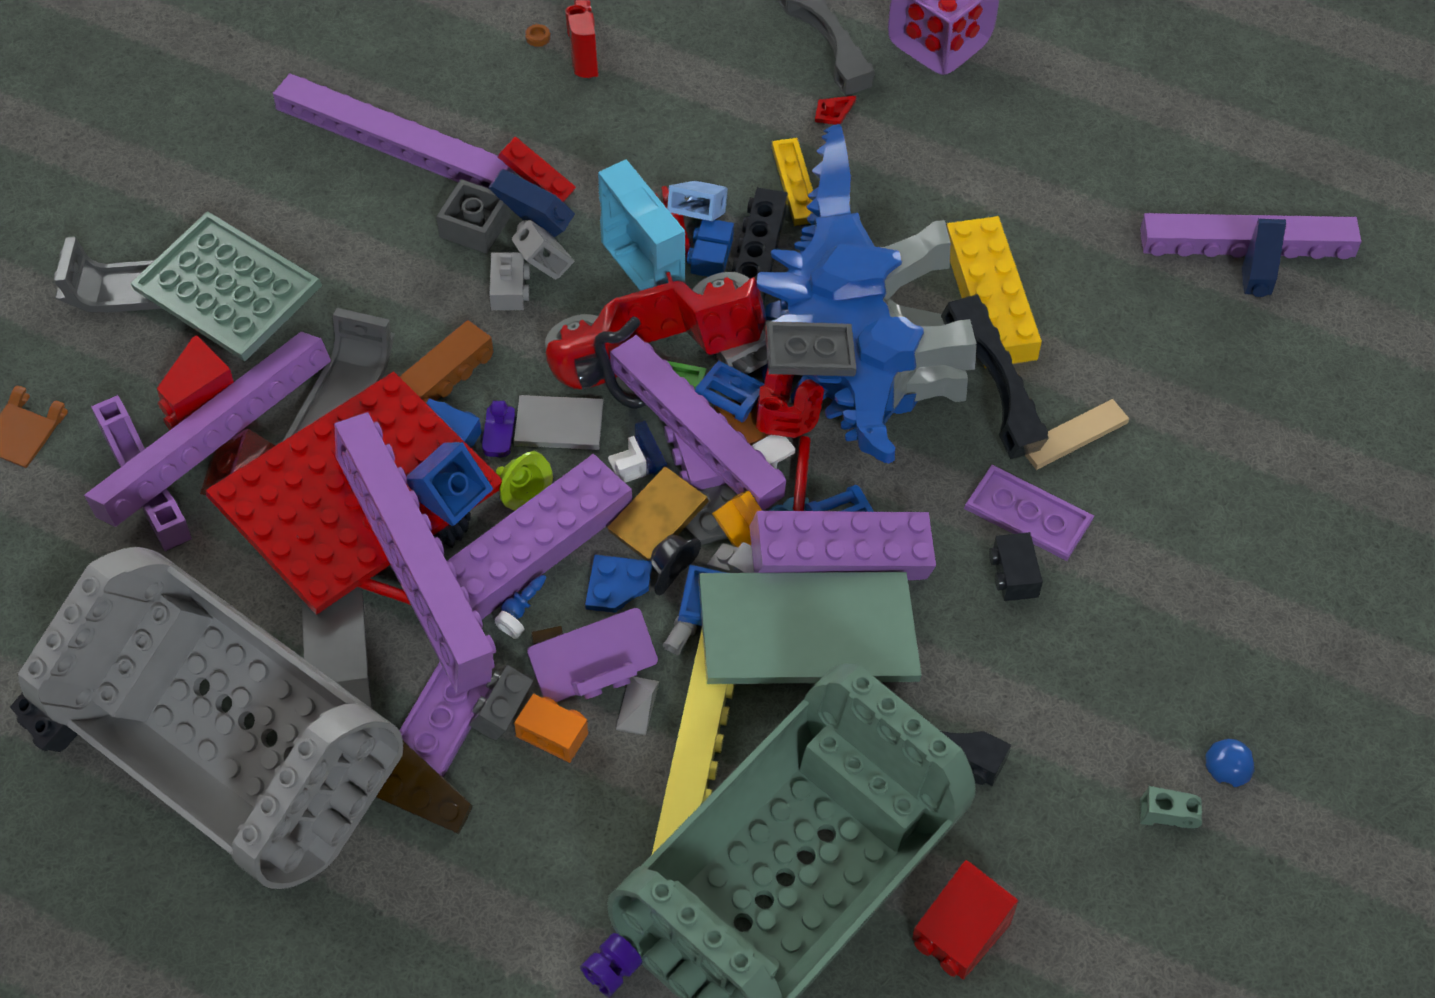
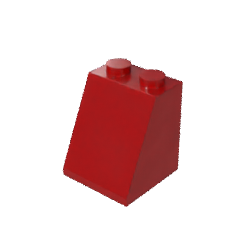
M197 335L190 340L157 387L160 398L158 405L166 416L163 420L169 430L234 382L230 368Z
M965 860L914 928L912 937L915 941L914 945L922 954L926 956L931 954L941 962V968L947 974L953 977L958 975L964 980L1011 925L1019 900L969 861Z

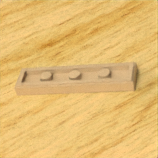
M1111 399L1048 431L1049 439L1042 449L1025 456L1037 470L1128 424L1129 417Z

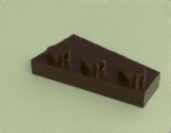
M403 741V755L376 796L380 800L457 834L461 832L473 808L469 801L438 774L405 741Z

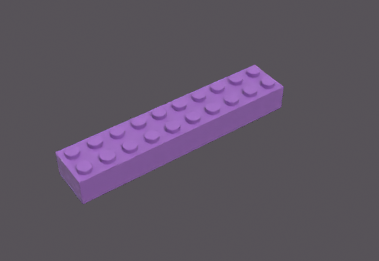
M368 412L334 423L336 459L456 694L490 682L492 668L495 667L493 653H496L493 639L490 635L485 636L482 630L483 623L478 611H472L466 588L459 586L456 580L457 573L451 561L447 562L443 556L444 548L440 539L433 537L428 516L421 514L418 508L419 500L414 490L409 491L406 485L407 478L402 467L397 468L394 462L395 456L392 447L389 444L385 445L382 440L383 433L377 421L373 422Z

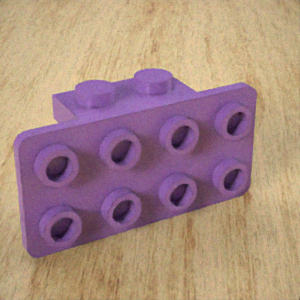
M638 608L629 609L532 645L527 649V654L542 696L549 697L555 702L574 695H584L585 699H589L602 694L601 688L611 684L613 688L631 683L630 677L637 675V671L651 667L658 661L643 615Z

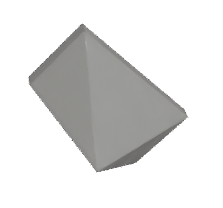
M632 676L630 677L631 683L627 684L616 730L646 736L659 681Z

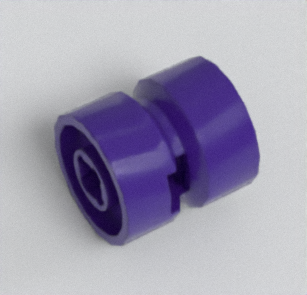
M612 933L599 946L600 953H592L580 966V970L585 978L592 985L596 984L600 988L599 991L608 997L612 996L623 984V976H631L643 963L636 949L626 939L616 933Z

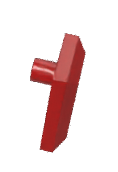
M856 96L818 100L815 122L841 125L856 102Z

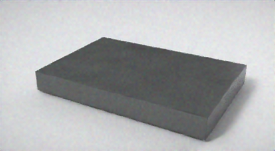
M766 321L765 335L769 374L855 376L857 369L852 324Z

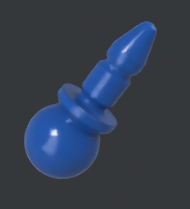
M541 575L533 579L521 594L515 592L514 597L508 598L503 602L501 611L511 614L516 619L521 618L525 608L531 606L528 600H531L536 592L542 588L546 576Z

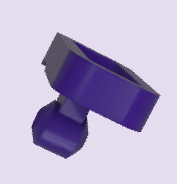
M493 400L487 408L482 449L483 453L488 457H506L511 453L515 409L508 406L505 401Z

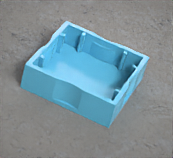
M627 159L598 172L602 244L640 291L669 283L666 275L667 272H670L673 281L685 283V230Z

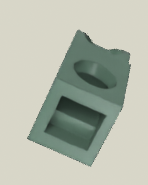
M1149 786L1140 798V824L1154 825V823L1185 828H1198L1202 825V800L1194 794Z

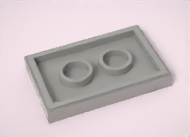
M519 395L514 446L599 450L604 400Z

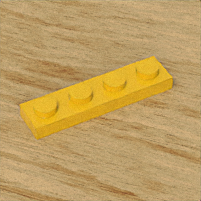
M798 138L772 141V151L784 192H788L787 203L794 226L810 224L807 221V217L812 212L807 209V205L813 201L808 197V194L813 189Z

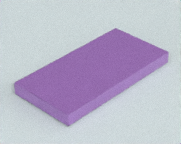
M991 465L964 507L967 511L1013 534L1031 532L1034 545L1066 561L1094 518V515L994 465Z
M439 662L399 731L403 741L438 774L444 777L471 729L469 724L475 715L472 712L475 703L481 695L483 697L486 696L489 688L486 687L487 683L456 694L442 664Z

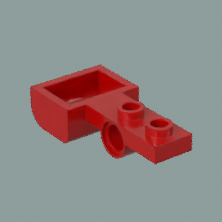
M574 0V5L569 6L565 11L574 73L582 78L598 77L595 23L593 12H591L590 0Z

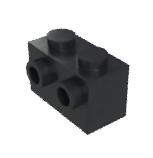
M1031 532L996 536L993 548L989 549V558L991 565H996L995 584L997 590L1002 591L1004 601L1039 598L1043 581Z
M23 693L10 706L17 715V722L33 736V743L43 751L61 752L78 735L67 725L57 723L27 700Z

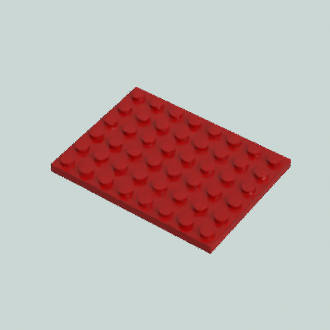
M394 371L206 490L207 498L316 615L390 565L336 459L334 423L368 412L373 422L377 421L383 433L382 440L385 445L389 444L392 447L395 456L394 462L397 468L402 467L406 476L443 443L463 442L493 487V490L477 505L500 490L502 479ZM419 502L418 508L421 514H426L430 520L432 535H435L449 525Z

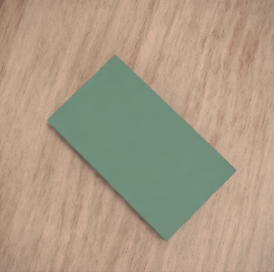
M907 572L699 573L698 583L707 684L817 683L831 668L840 664L860 665L880 682H920L922 675Z

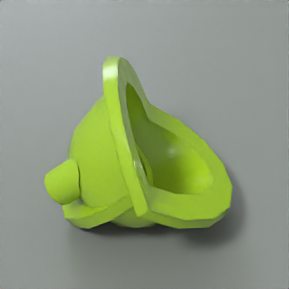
M537 451L527 452L519 458L511 460L505 467L501 466L496 469V474L502 479L500 499L505 507L514 511L553 482L550 463Z

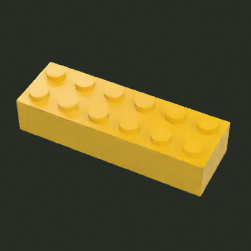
M999 216L947 223L946 227L951 242L950 263L961 297L979 295L982 303L988 309L989 318L993 326L1000 333V340L1005 350L1011 355L1012 364L1038 360L1042 341Z

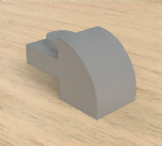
M742 542L739 548L723 543L707 565L709 569L727 573H754L752 547Z

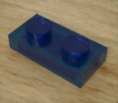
M646 421L635 424L634 437L646 460V473L648 475L653 474L655 477L665 466L667 467V463Z

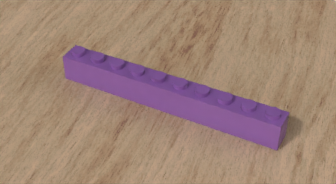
M289 74L273 93L276 109L456 182L462 179L489 188L500 170L505 169L514 174V171L502 162L497 155L487 152L482 148L464 143L460 139H454L437 130L419 125L414 121L406 120L396 116L394 113L376 108L369 103H363L348 95L333 91L326 86L315 84L303 77Z
M304 332L298 333L87 492L84 496L95 517L114 527L118 526L330 363L331 359L322 339Z

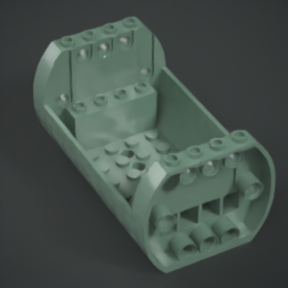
M857 664L836 665L809 690L805 699L640 867L635 868L613 890L608 897L607 903L612 926L616 934L622 936L636 949L642 958V965L678 998H799L968 811L975 797V780L969 762L963 750L863 667ZM821 829H828L834 834L835 838L830 842H824L820 840L817 832ZM808 851L813 855L814 861L810 864H803L798 860L797 853ZM780 873H788L792 876L794 882L790 886H782L777 882L776 876ZM759 895H766L771 898L773 905L770 908L762 909L755 903V898ZM743 917L750 921L752 927L750 930L742 932L735 928L733 922L737 918Z

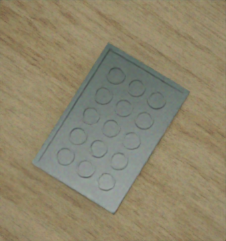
M208 211L130 283L134 291L244 362L322 287L319 278Z

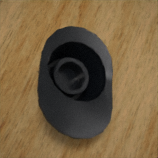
M672 534L653 549L651 563L659 574L655 585L656 595L664 594L677 576L694 562L701 549L700 540L692 539L688 541Z

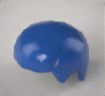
M1224 739L1213 743L1206 753V769L1217 782H1226L1233 787H1238L1249 782L1254 774L1253 754L1243 742L1235 739Z

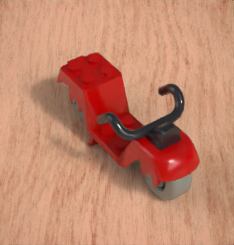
M667 272L666 275L669 283L615 298L604 306L599 316L581 314L566 318L557 323L548 332L545 339L546 358L549 368L554 377L568 387L585 390L606 383L612 396L622 405L632 409L642 408L646 404L639 397H631L619 387L616 380L618 376L614 373L610 362V351L635 335L644 342L649 343L683 332H687L709 355L760 340L766 321L760 290L757 288V280L755 278L749 279L747 276L736 272H723L703 279L693 289H690L682 281H673L670 272Z

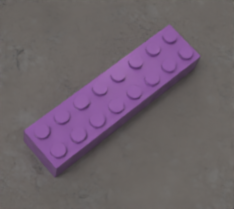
M592 454L447 560V562L451 561L457 573L456 580L459 586H464L468 592L469 605L472 611L477 610L482 620L501 606L506 599L513 597L515 592L521 591L533 579L541 576L613 522L632 502V489L596 455Z

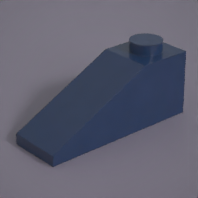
M505 169L499 171L488 188L523 221H533L553 237L563 233L575 215L556 195Z
M1258 218L1241 269L1244 294H1252L1256 297L1272 295L1278 277L1286 219Z

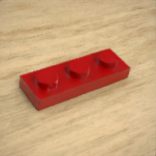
M516 136L498 155L502 162L524 180L556 195L562 202L576 188L575 185Z

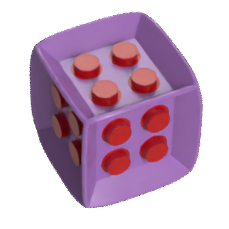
M891 0L888 21L890 40L898 48L939 74L946 75L962 65L987 43L995 27L999 0Z

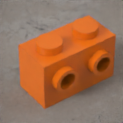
M532 694L514 722L517 738L569 763L588 735L587 719L580 712L573 709L567 710L559 706L553 699L546 696L542 698L536 694Z

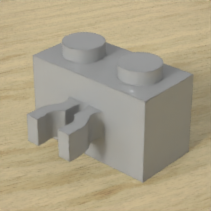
M520 252L491 253L489 294L491 310H524V301H529V285H525V280H530V263H525V259Z

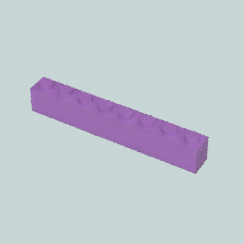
M1144 213L1140 228L1143 253H1152L1155 256L1164 254H1179L1180 256L1205 254L1208 257L1217 255L1242 257L1247 254L1258 218L1286 219L1281 256L1286 258L1311 256L1315 259L1323 257L1348 259L1356 257L1361 244L1357 217Z
M635 335L610 351V362L614 373L736 494L749 490L762 511L784 497L786 479L783 473L777 468L774 469L766 461L762 452L755 450L741 432H736L728 424L726 418L709 405L704 396L698 395L684 377H680L675 373L670 363L662 360L648 342H644Z

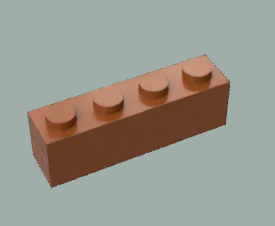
M467 320L404 372L400 378L425 403H427L429 398L437 401L441 396L446 397L451 393L454 385L460 380H467L471 376L474 368L480 363H487L491 359L493 354L492 337Z

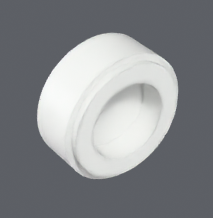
M501 611L494 619L496 626L514 639H517L525 630L515 617L505 611Z

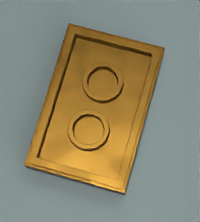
M665 466L607 529L643 559L651 561L653 549L669 535L677 536L709 500L707 496Z

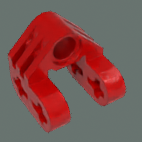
M767 369L765 384L760 387L756 408V428L765 434L796 438L810 432L819 420L824 395L823 387L812 379L803 381L796 391L794 405L788 407L787 403L790 399L794 375L769 374Z

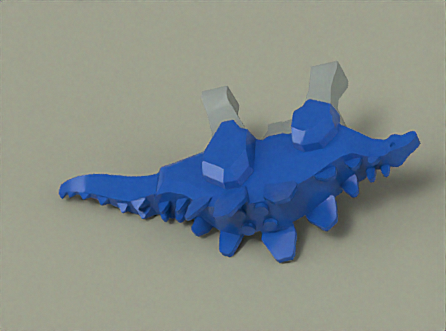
M836 124L823 131L827 134L821 138L826 143L817 150V153L823 157V161L813 168L812 172L820 178L819 186L808 194V197L813 200L807 205V209L812 212L807 217V221L811 226L801 229V242L794 244V248L800 250V253L792 250H772L771 257L789 269L787 272L758 273L757 288L780 299V301L769 303L766 306L765 315L768 321L852 324L857 369L855 376L804 375L791 394V403L794 404L795 394L799 385L807 379L814 380L824 389L823 400L827 396L833 400L825 410V417L831 419L843 415L844 420L841 422V429H852L845 434V440H857L862 452L870 454L884 463H891L895 461V446L887 437L885 424L893 413L902 414L912 411L920 400L936 396H945L954 402L966 401L968 382L966 370H975L976 340L970 319L959 320L945 325L939 313L900 306L890 299L899 287L932 270L950 268L951 242L945 220L934 221L914 236L886 247H875L860 221L859 213L851 214L850 211L851 174L842 127L840 124ZM768 364L760 367L763 380L766 378Z

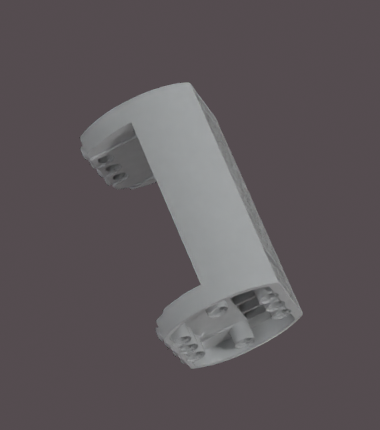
M132 547L120 549L88 564L18 673L19 685L27 700L52 720L71 728L230 853L234 862L240 868L268 888L284 889L297 886L326 869L338 856L403 755V739L396 726L162 554L146 548ZM207 679L209 681L210 688L209 691L202 696L199 691V686L203 680ZM229 696L232 700V706L225 713L222 710L221 704L223 699ZM252 713L255 723L251 729L247 730L244 726V719L247 714ZM271 730H275L278 736L277 742L274 746L270 747L267 744V735Z

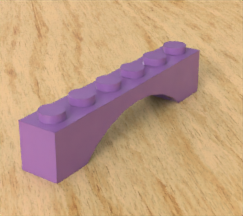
M118 395L91 406L97 424L120 468L145 449ZM167 488L141 507L164 551L192 539L186 520Z

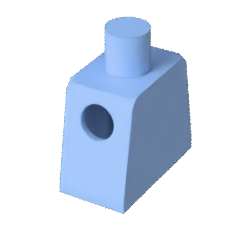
M699 181L670 185L667 209L670 213L714 221L725 213L727 188Z

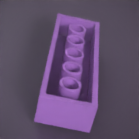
M757 511L749 526L754 573L907 572L908 580L927 579L936 567L929 512Z

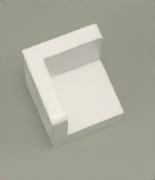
M769 435L752 445L755 450L762 452L766 461L774 469L777 468L778 462L795 453V447L784 436Z
M634 436L628 438L629 450L608 457L614 473L625 483L647 476L646 460Z

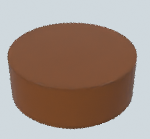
M541 24L532 25L525 32L527 43L535 47L546 45L551 38L549 28Z

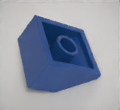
M463 442L443 443L406 476L407 485L411 490H414L419 502L451 526L458 523L493 490V487Z

